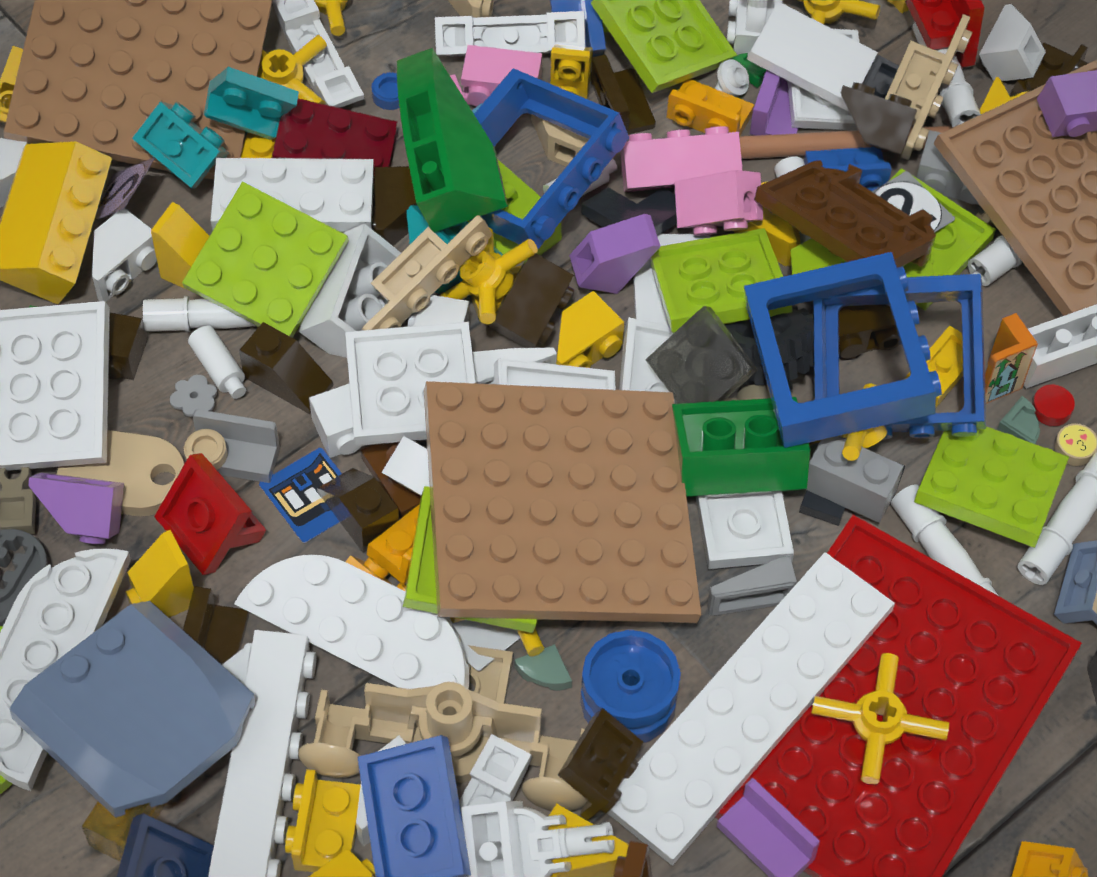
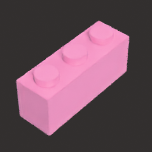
M726 126L705 129V135L690 136V130L667 132V138L652 139L651 133L629 135V141L625 143L620 151L624 192L675 188L674 181L733 170L742 171L739 132L728 133V127Z

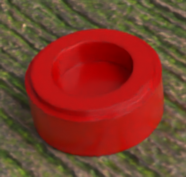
M1050 384L1042 386L1037 390L1032 405L1036 410L1035 414L1039 422L1048 426H1060L1070 419L1075 407V400L1066 388Z

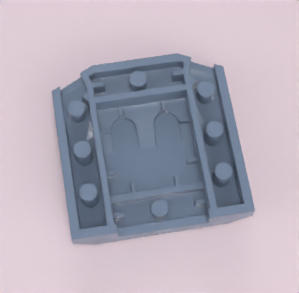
M151 601L130 604L25 684L9 710L12 719L116 818L126 815L124 809L149 803L151 807L167 803L234 748L242 734V725L248 711L252 712L255 705L254 694Z

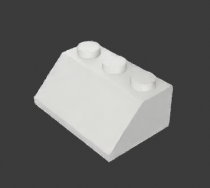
M365 223L343 233L348 236L349 241L305 315L299 330L301 334L328 354L346 358L345 332L363 331V326L388 303L374 289L371 282L401 254L400 251Z

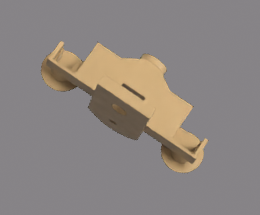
M467 645L478 655L495 658L480 671H477L469 664V682L474 685V691L468 690L456 682H443L436 686L413 689L366 683L364 691L366 707L365 709L330 704L328 690H321L315 715L317 731L314 743L305 744L298 750L300 761L308 769L316 770L317 774L326 777L346 778L360 772L357 758L360 755L352 751L354 739L388 744L397 736H400L408 744L443 735L449 739L456 783H463L471 780L470 772L491 734L530 753L532 758L529 765L540 766L539 777L528 779L522 784L523 794L531 803L550 811L553 810L556 804L569 811H574L583 807L587 802L585 797L558 776L559 771L577 741L541 736L542 709L505 704L513 662V652ZM581 728L580 737H581V735H582V733L584 732L585 729H582V728Z

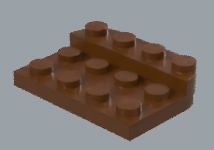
M821 160L813 161L766 182L756 189L754 198L756 202L846 262L892 252L896 267H902L909 262L922 267L930 258L936 237L933 228L930 226L933 217L924 209L908 215L862 186L859 182L863 170L851 164L848 165V169L845 172L838 169L822 167Z

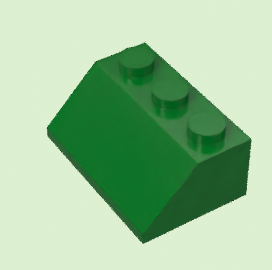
M792 397L798 403L797 397ZM771 398L672 404L681 482L685 483L686 496L807 489L810 461L809 443L784 448Z

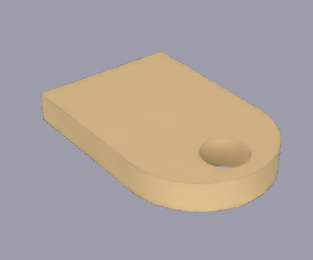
M107 430V463L59 466L57 475L124 483L121 514L149 516L156 514L184 466V462L176 447L164 439ZM163 472L175 475L174 480L166 485H158L153 482L155 476Z

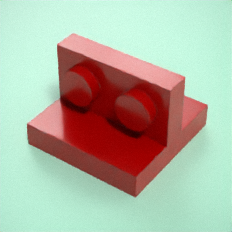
M906 0V5L926 46L933 50L949 47L963 14L969 16L970 20L966 30L972 32L971 38L964 53L956 51L955 56L961 67L975 65L985 10L981 0Z
M203 453L189 455L154 516L166 531L171 530L178 546L202 575L215 573L230 548L258 543L267 531L253 515L252 510Z

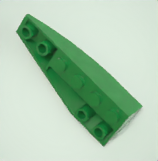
M433 48L397 60L398 100L416 204L433 232H437L474 219L477 215L482 216L508 207L495 148Z

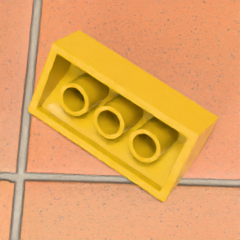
M77 141L35 143L24 146L0 219L1 281L57 305L61 302L76 283L112 157Z

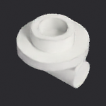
M732 59L720 64L717 72L718 82L715 89L735 97L746 93L749 87L747 70L739 62Z

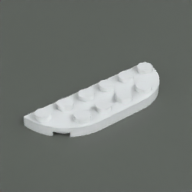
M108 548L76 552V557L52 568L50 564L34 575L21 590L0 632V776L20 788L31 791L47 752L12 719L9 708L25 684L103 626L130 564L129 551Z
M302 555L282 560L258 574L243 589L234 603L238 607L292 634L307 635L309 643L398 688H421L436 686L443 682H456L463 685L466 689L469 688V664L466 663L464 650L460 642L461 638L446 617H438L436 613L403 607L405 591L339 559L323 555Z

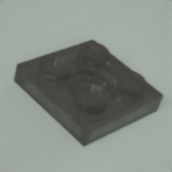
M703 306L645 359L668 391L673 392V397L678 404L724 401L758 371L757 367L720 318L708 306Z

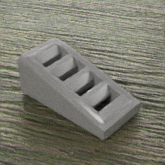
M790 556L777 558L710 587L707 606L709 615L715 616L777 606L797 583Z

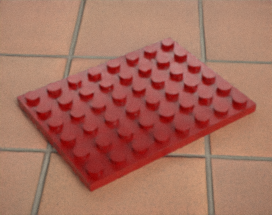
M852 515L827 554L895 604L893 611L819 697L857 704L864 695L875 691L881 655L891 653L899 657L893 694L903 703L907 714L949 722L947 739L942 740L904 732L896 741L885 744L879 783L868 784L861 780L867 742L858 734L852 721L812 714V703L718 812L715 818L720 819L743 797L745 785L753 778L820 841L815 860L803 871L811 877H943L1079 651L1082 642L861 518ZM877 714L876 720L884 722V716Z

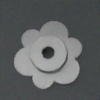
M194 375L188 381H178L175 385L176 392L170 396L171 406L175 409L183 410L184 415L191 417L196 409L212 411L214 409L215 402L213 398L217 395V389L214 385L208 384L206 377L203 375Z

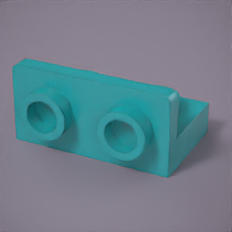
M227 67L209 82L204 116L273 140L277 136L281 116L297 106L299 91Z
M160 101L132 139L189 187L196 189L216 163V158H226L229 154L221 146L224 139L207 126L203 130L192 121L195 115L179 102H175L172 105Z

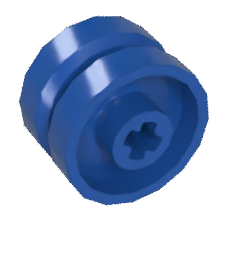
M635 630L610 633L596 642L585 657L582 672L580 703L584 719L589 723L593 715L601 708H604L643 742H649L663 733L675 714L681 675L676 655L664 641L650 633Z

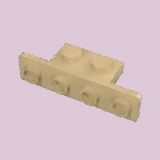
M963 14L946 54L910 41L885 97L888 100L890 94L907 98L912 101L910 107L917 109L913 122L914 127L901 156L904 159L909 160L913 149L921 151L929 133L928 129L923 128L928 116L935 119L944 98L938 95L942 83L950 85L958 67V64L953 63L952 60L956 51L964 53L971 38L972 32L966 30L970 20L969 16Z
M477 215L448 244L427 227L371 282L374 289L388 303L363 326L362 330L401 327V324L413 312L416 313L422 310L428 304L430 296L442 284H447L455 278L459 272V267L471 256L479 254L486 247L492 233L485 220Z

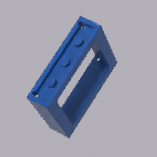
M512 68L474 113L494 147L516 120L525 113L532 114L589 139L523 220L501 209L480 216L494 233L517 244H521L527 239H532L539 249L545 240L552 236L555 228L567 213L577 205L579 199L590 185L600 177L603 169L612 158L623 149L626 141L629 139V135L619 112Z
M892 252L744 286L746 308L784 448L935 414L936 396L942 395L939 376L936 370L929 372L926 363L931 358L929 345L925 335L918 336L915 328V326L919 325L917 307L914 300L907 302L904 291L909 290L906 272L903 266L896 267ZM883 284L910 376L905 380L809 402H795L791 396L768 311Z
M981 274L907 277L909 290L904 291L907 302L912 300L915 303L956 301L962 306L964 407L959 412L935 413L884 425L887 434L883 439L892 438L893 432H909V436L913 438H928L935 436V431L951 430L953 436H974L977 434V429H986L983 287ZM883 284L814 300L815 400L840 394V309L845 306L889 304Z

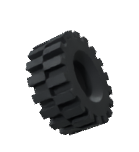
M792 305V312L770 317L785 374L789 380L798 378V372L806 374L810 371L809 366H814V317L812 314L809 315L808 310L805 308L798 310V305ZM750 319L737 321L732 324L714 325L712 327L718 373L725 375L726 379L730 381L738 378L739 384L747 385L749 381H755V385H764L766 379Z

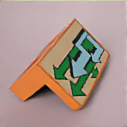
M1017 313L1004 317L1001 320L985 372L986 404L1022 389L1038 343Z

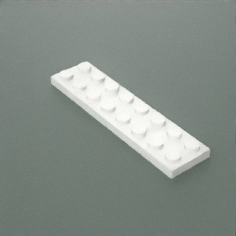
M824 552L639 760V765L628 779L623 778L618 787L622 795L607 814L643 843L648 844L649 848L673 866L812 705L814 697L819 696L893 611L895 603Z

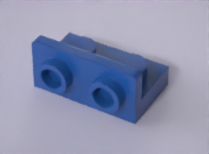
M874 147L805 152V164L821 160L822 167L845 172L849 164L863 170L859 184L870 191H874L890 179L891 165L889 162H884L882 150Z

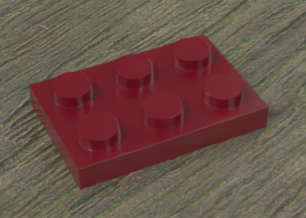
M298 98L297 106L280 118L272 158L373 159L375 183V167H389L398 122Z

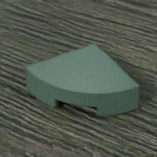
M1021 396L1000 421L997 430L1036 444L1040 428L1034 406L1024 396Z
M555 644L544 648V651L539 655H525L514 660L515 669L528 682L531 681L535 684L549 687V690L554 691L572 688V679Z

